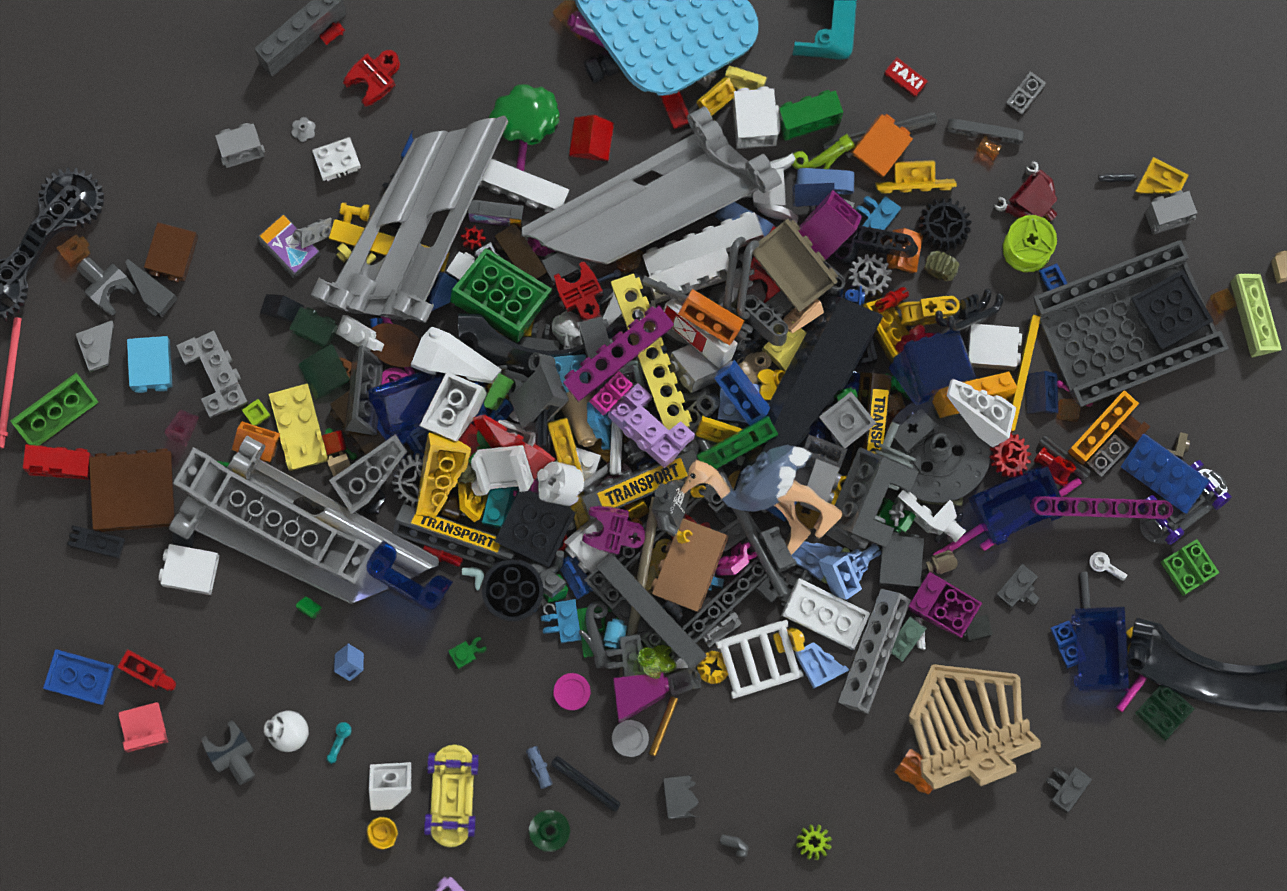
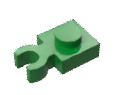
M481 637L475 638L471 645H468L465 641L448 651L458 669L476 660L475 653H483L487 650L486 646L483 648L476 647L477 642L482 640Z

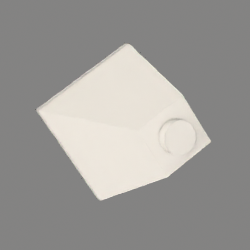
M411 762L370 764L369 795L371 810L392 809L411 793Z

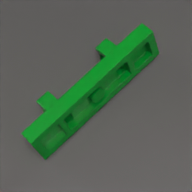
M766 416L699 453L697 457L700 461L717 469L777 436L778 433L769 416Z

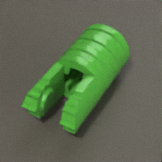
M498 373L484 401L485 408L497 410L515 381Z

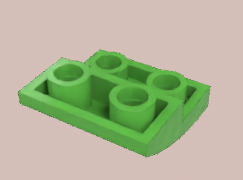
M1198 539L1160 562L1182 596L1219 574V571Z

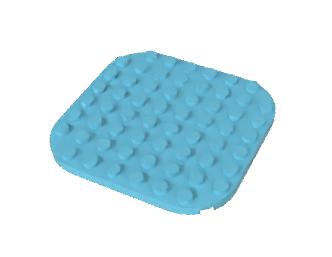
M575 0L578 10L627 79L640 90L657 93V95L661 96L677 93L741 57L751 48L758 34L757 15L748 0Z

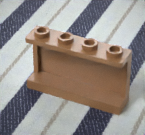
M682 519L679 531L690 530L693 535L686 537L690 542L681 544L677 541L676 535L673 541L669 540L665 550L668 554L666 559H662L658 570L661 572L658 579H654L651 590H653L652 594L700 612L729 536Z

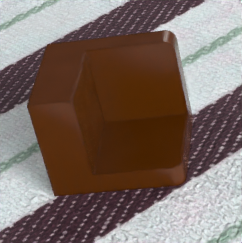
M1128 415L1116 430L1135 445L1150 426L1145 421L1141 424L1131 415Z

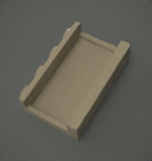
M787 218L759 241L760 245L754 249L752 255L798 313H800L838 282L836 280L838 275L831 267L828 269L823 262L826 260L819 252L815 253L811 248L813 244L806 235L804 237L801 236L798 232L800 227L797 223Z

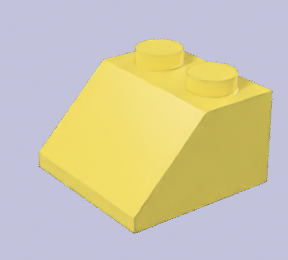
M802 328L794 333L788 331L785 344L774 346L768 342L763 347L762 352L767 353L771 357V361L786 372L806 332Z

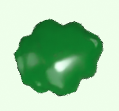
M520 84L514 86L509 95L501 96L496 100L494 109L488 119L506 116L508 123L502 136L508 141L521 140L529 145L541 142L545 135L554 132L556 125L559 123L560 114L554 93L547 91L543 87L533 88L527 84Z

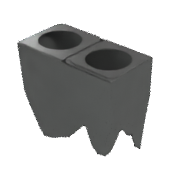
M693 775L663 779L669 819L700 817L688 812L699 803L693 792L689 790V788L696 784V782L690 781Z

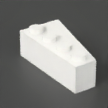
M724 247L683 264L674 265L665 271H655L651 273L649 278L657 282L662 281L668 287L682 294H688L692 289L697 291L726 281L729 256ZM650 287L655 304L672 299V297L664 293L661 295L655 292V289Z

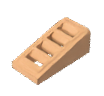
M816 299L800 313L793 308L782 319L788 325V331L794 333L823 314L822 304L820 300Z

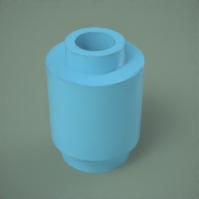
M612 619V622L607 623L603 640L605 641V647L620 649L618 637L626 636L628 626L624 625L625 621Z

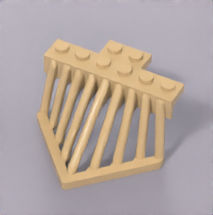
M944 665L931 666L909 718L923 760H920L921 777L934 790L967 776H971L980 786L1016 772V765L1011 759L1041 748V741L1030 731L1029 720H1022L1021 680L1017 674ZM945 678H953L957 682L977 737L968 729ZM964 680L976 683L990 733L982 727ZM984 682L994 683L996 686L1002 729H999L995 723ZM1004 685L1013 686L1014 724L1012 725L1009 721ZM940 689L964 737V740L958 734V731L954 725V722L940 693ZM934 699L942 715V718L946 724L949 734L953 740L954 745L951 744L948 739L945 728L943 726L936 705L934 703ZM930 715H931V718H932L933 723H934V725H935V728H936V730H937V733H938V736H939L940 741H941V743H942V746H943V748H944V751L940 749V746H939V743H938V740H937V737H936V734H935V731H934V728H933V725H932V722H931V719H930ZM921 717L934 755H930L929 749L921 726Z

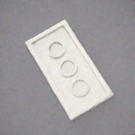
M797 578L781 616L851 650H855L870 613Z

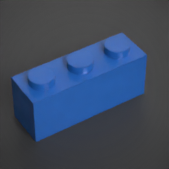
M735 360L717 372L714 379L749 426L767 416L770 410L769 405Z

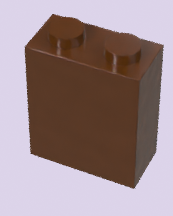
M157 222L144 265L148 275L155 278H160V276L167 277L168 281L179 283V281L185 282L198 240L197 233Z

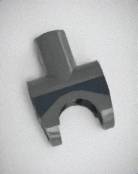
M230 720L227 724L231 729V739L227 745L217 747L209 741L207 736L202 737L201 740L217 772L220 773L229 767L238 784L242 785L255 777L254 772L245 759L254 750L243 732L233 720Z

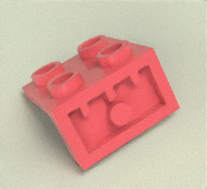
M156 702L119 712L125 739L123 745L128 753L168 742L159 703Z

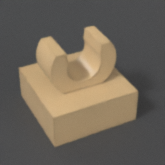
M339 452L340 456L335 458L332 455L329 456L327 462L333 477L351 466L346 453Z

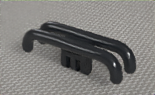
M985 289L980 302L979 295L975 293L960 300V312L943 319V312L940 310L936 311L935 321L939 326H948L954 332L960 331L995 315L1002 307L1003 294L998 293L994 305L980 312L987 307L991 299V290Z

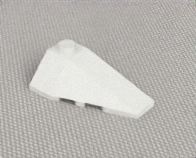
M431 327L422 336L411 363V367L428 374L436 375V372H449L454 375L466 376L468 380L493 383L498 373L502 371V369L450 333Z

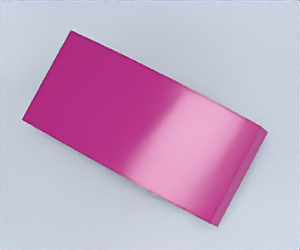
M618 371L589 402L604 416L633 384Z

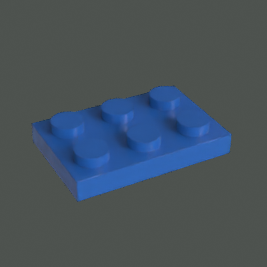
M55 649L43 689L103 706L116 666Z

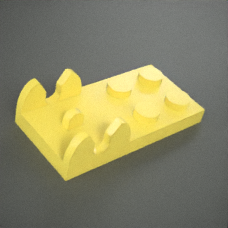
M308 383L270 393L269 397L289 471L327 462L328 456Z

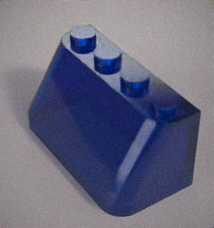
M420 371L369 389V399L385 434L390 435V437L394 435L400 436L404 431H413L419 427L446 373L436 372V375Z

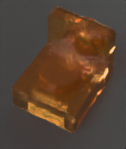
M638 249L616 260L617 268L623 273L627 274L629 272L633 274L643 260L642 255L646 253Z

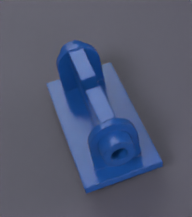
M860 285L857 290H847L842 298L861 306V304H864L865 292H862V286Z
M568 556L563 559V565L560 570L575 597L579 599L592 592V589L584 580L587 578V575L578 566L580 563L578 559Z

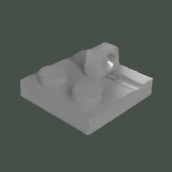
M852 392L819 417L844 449L877 424Z

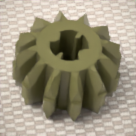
M934 251L928 255L924 269L928 274L933 275V277L939 280L951 281L958 272L959 263L955 258L944 252Z

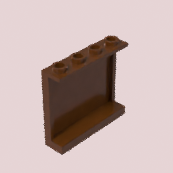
M162 448L156 449V452L148 453L147 450L135 451V454L116 452L113 456H107L106 453L95 454V457H89L93 530L110 532L170 527L175 518L172 452Z

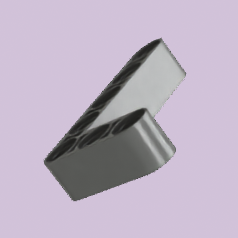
M641 368L645 390H647L651 394L643 370ZM631 372V374L623 373L631 383H636L634 372ZM660 390V393L663 397H668L662 390ZM709 393L701 396L687 409L692 419L689 422V429L692 432L697 429L702 416L709 418L719 408L720 399L716 394ZM706 399L711 401V408L707 407ZM651 400L646 409L658 421H661L657 408ZM670 406L667 409L671 416H676L679 413V409L676 406ZM692 412L697 414V421L693 420Z

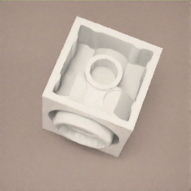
M759 87L757 90L741 88L734 91L732 104L736 148L776 146L778 133H780L779 106L775 105L774 89Z

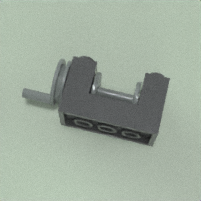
M894 422L891 423L883 444H878L881 447L880 451L876 450L873 453L859 447L835 503V506L842 511V517L834 524L835 526L884 547H887L894 528L883 524L886 520L876 514L887 488L898 491L902 487L911 491L918 474L917 471L910 469L913 468L910 462H915V458L890 448L899 424Z

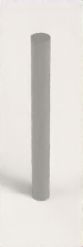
M626 452L622 453L621 463L628 457ZM610 462L584 480L583 490L609 473Z

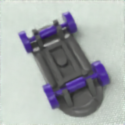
M1201 460L1193 463L1191 467L1211 480L1187 514L1171 504L1173 512L1166 519L1140 518V530L1143 536L1153 543H1168V545L1175 543L1184 535V530L1213 508L1217 510L1231 499V495L1227 492V484L1224 478L1213 470L1202 469L1204 464ZM1152 495V496L1148 497V498L1145 499V500H1157V499L1155 498L1154 495ZM1161 497V498L1158 499V500L1167 501V500L1164 499L1163 497ZM1142 503L1138 506L1141 513L1145 512V506ZM1160 504L1157 509L1160 515L1165 512L1163 504Z

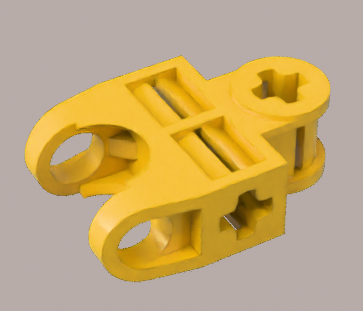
M954 296L925 298L919 302H905L898 305L902 315L901 326L936 324V311H942L944 319L946 316L957 313L960 308L959 300ZM948 300L954 301V302L956 303V307H955L954 304L949 303V302H946V301H948ZM945 307H950L952 310L949 311Z

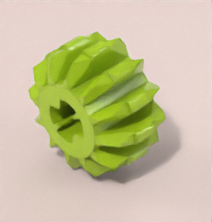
M809 825L810 833L803 828L801 831L805 837L802 835L797 836V839L803 841L798 843L797 847L804 846L800 854L803 855L806 851L809 852L807 859H811L812 853H814L815 859L818 860V852L826 856L827 853L823 848L831 849V846L825 844V842H829L832 839L831 837L824 838L828 831L824 830L820 833V825L817 826L816 831H814L813 825ZM810 837L819 840V843L816 845L817 848H814L812 844L809 845V841L812 840Z

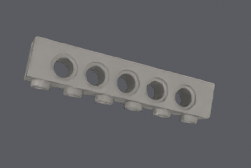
M885 589L880 590L860 646L855 654L854 662L848 673L846 683L840 694L838 702L845 707L869 713L911 601L904 595Z

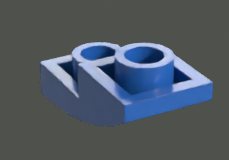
M1070 621L1051 627L1052 635L1066 668L1085 662L1086 657L1077 641L1078 637Z

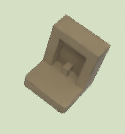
M1182 432L1177 436L1174 451L1169 450L1180 459L1183 458L1184 452H1188L1190 440H1187L1188 434Z

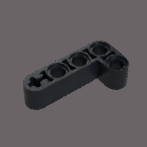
M858 225L853 237L848 238L834 253L843 265L849 266L852 262H855L859 249L911 258L916 255L918 246L910 235ZM873 236L871 241L866 242L868 237ZM887 240H892L889 245H884ZM845 251H849L847 256L842 257Z

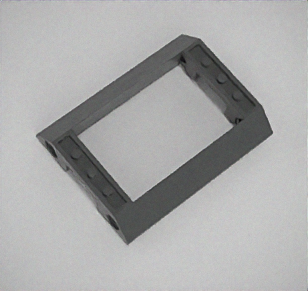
M707 483L698 484L706 487L704 490L699 489V494L704 497L694 498L691 492L689 493L690 497L683 519L701 502L725 527L737 519L736 515L726 512L727 504L711 485ZM647 522L643 525L645 531ZM658 525L653 546L667 534ZM760 529L756 531L758 536L762 533ZM634 533L632 538H635L638 533ZM747 537L746 539H744V540L741 541L740 543L743 545L745 542H749V543H750V541H749V539H748V537ZM621 545L619 554H612L629 570L641 558L643 545L638 548ZM752 545L747 549L749 553L755 552ZM758 556L682 628L695 643L768 576ZM596 568L584 579L595 595L607 605L611 612L619 620L625 621L624 625L628 626L632 605ZM640 615L637 634H640L641 644L669 669L680 657Z

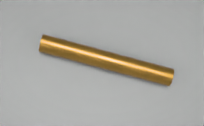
M670 697L648 753L650 755L657 756L678 699L675 697Z

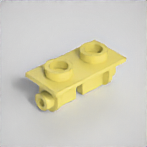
M733 66L728 67L725 78L730 79L734 88H748L749 90H757L759 87H764L767 78Z

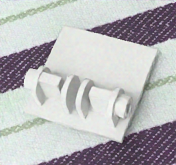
M350 137L312 150L323 181L337 178L336 174L340 178V173L342 172L346 175L345 171L349 174L357 172V169L361 168Z

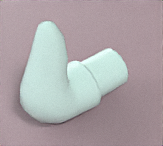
M463 567L462 575L475 577V588L479 590L484 578V572L477 567Z

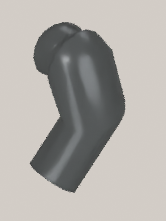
M728 835L721 836V845L737 848L736 855L739 857L747 856L749 847L740 838Z

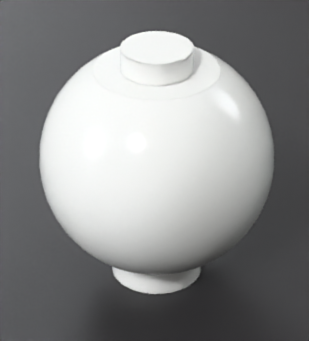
M282 711L276 714L264 726V733L268 736L272 746L283 752H292L301 748L309 734L305 719L293 711Z

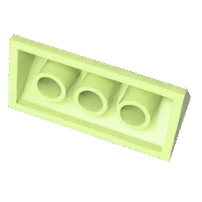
M1261 274L1235 275L1230 283L1251 357L1282 350Z

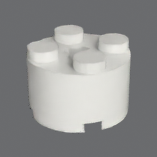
M550 462L544 469H540L537 474L539 498L541 500L564 506H571L578 501L579 497L577 495L579 491L583 490L584 477L582 472L575 466L560 462Z

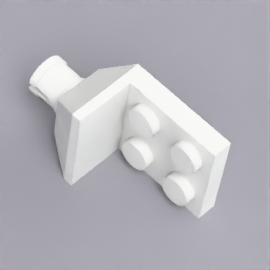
M903 490L894 502L895 504L903 502V509L913 512L916 515L914 521L927 533L941 535L944 532L956 543L966 532L955 521L957 516L951 500L934 517L931 516V510L925 505L920 506L916 502L917 498L909 491L906 493Z

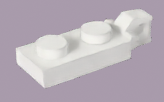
M348 315L342 316L336 334L358 347L363 345L369 351L372 349L382 352L384 344L375 339V331Z

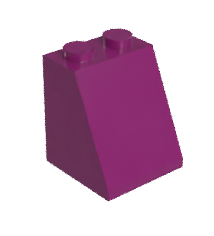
M832 190L799 226L800 230L798 232L802 237L806 235L813 244L811 246L815 253L819 252L826 260L856 231L862 216Z
M663 672L614 678L618 723L628 720L665 697V693L669 692L668 677H664Z

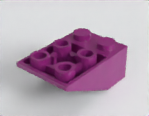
M929 572L908 606V611L962 638L982 603Z

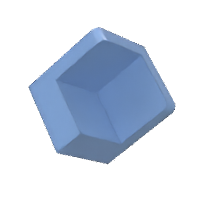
M350 644L344 646L335 654L334 672L351 681L363 671V652Z

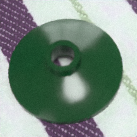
M545 810L538 813L532 819L529 826V835L537 848L548 852L556 851L567 843L570 837V825L566 817L560 812ZM547 828H553L554 833L552 835L546 834Z

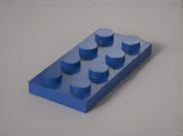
M1146 434L1141 436L1121 465V468L1185 514L1190 511L1211 481Z

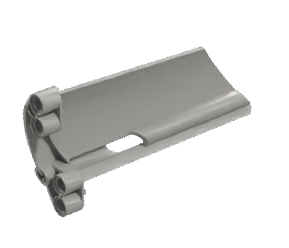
M704 106L687 115V120L694 134L523 226L521 236L535 238L540 242V245L572 257L609 264L757 190L766 193L782 184V180L776 169L771 168V164L764 154L748 161L732 148L723 135L721 127L715 120L713 121L709 110ZM650 170L663 175L646 186L633 181Z

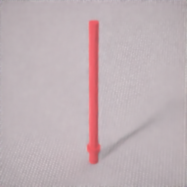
M14 317L0 415L1 449H4L5 439L8 437V432L6 431L22 320L19 317Z

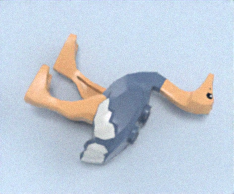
M784 445L770 449L767 453H761L756 459L757 462L752 466H747L741 472L742 475L735 491L729 488L715 468L705 462L695 460L689 467L686 481L681 489L683 493H686L698 484L707 483L714 487L727 506L743 511L754 512L776 506L791 526L790 533L785 541L791 555L811 534V531L798 519L794 502H806L820 511V516L814 525L817 538L822 537L842 517L840 509L827 503L810 487L801 485L794 479L797 468H803L806 465V461L812 455V453L804 448Z

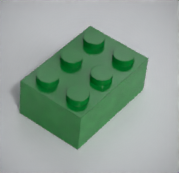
M830 90L820 92L819 96H806L801 98L799 102L782 104L779 108L780 130L784 141L840 124L843 109L836 90L831 92Z

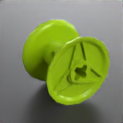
M1026 215L1017 219L1011 225L1003 242V255L1007 263L1021 272H1035L1043 268L1057 245V234L1052 224L1045 218L1037 215Z

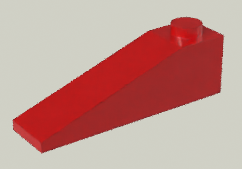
M486 415L473 417L472 421L491 448L523 445L533 480L537 478L540 469H544L547 464L554 462L555 458L536 444L530 446L523 442L524 437L519 434L515 435L506 432L507 428Z

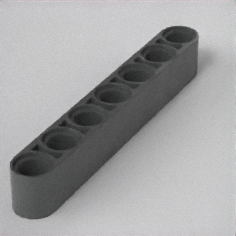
M612 553L596 566L692 670L707 657L704 651Z

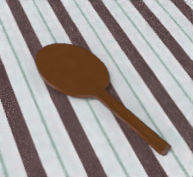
M383 323L372 327L371 330L376 332L375 339L382 342L384 347L382 352L372 349L371 352L378 359L389 365L411 367L420 339L409 329L397 324ZM456 375V376L461 377V378H463V379H465V380H468V379L466 378V376Z

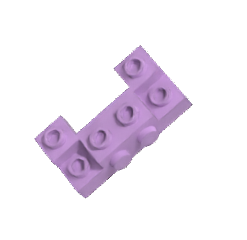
M638 383L627 391L623 399L608 411V417L622 429L628 438L631 437L641 450H645L665 468L695 438V434L682 422H679L670 430L663 426L644 408L652 400V395Z

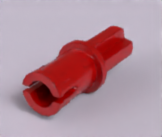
M424 545L423 550L438 557L439 562L443 560L458 567L463 562L462 557Z

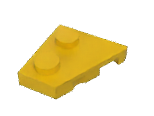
M1153 157L1135 192L1174 193L1182 190L1189 175Z
M458 482L460 510L476 522L481 518L489 493L483 496H476L472 490V482Z

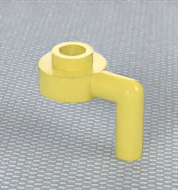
M342 243L336 248L338 251L336 255L345 263L351 251ZM371 252L366 257L367 264L370 265L377 257Z

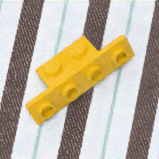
M934 160L895 162V182L875 183V187L880 193H892V190L911 192L912 189L931 191L932 188L951 190L952 187H956L954 179L935 180Z

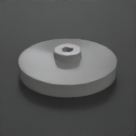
M626 720L619 723L612 734V744L615 750L625 757L640 755L645 751L649 742L646 728L635 720Z

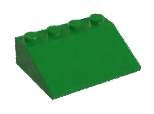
M485 248L452 289L450 302L469 314H481L492 328L518 343L549 297L552 288Z

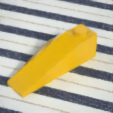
M428 433L416 515L437 516L446 502L451 489L456 486L461 473H464L467 468L471 451L469 446L460 441H452L436 433Z

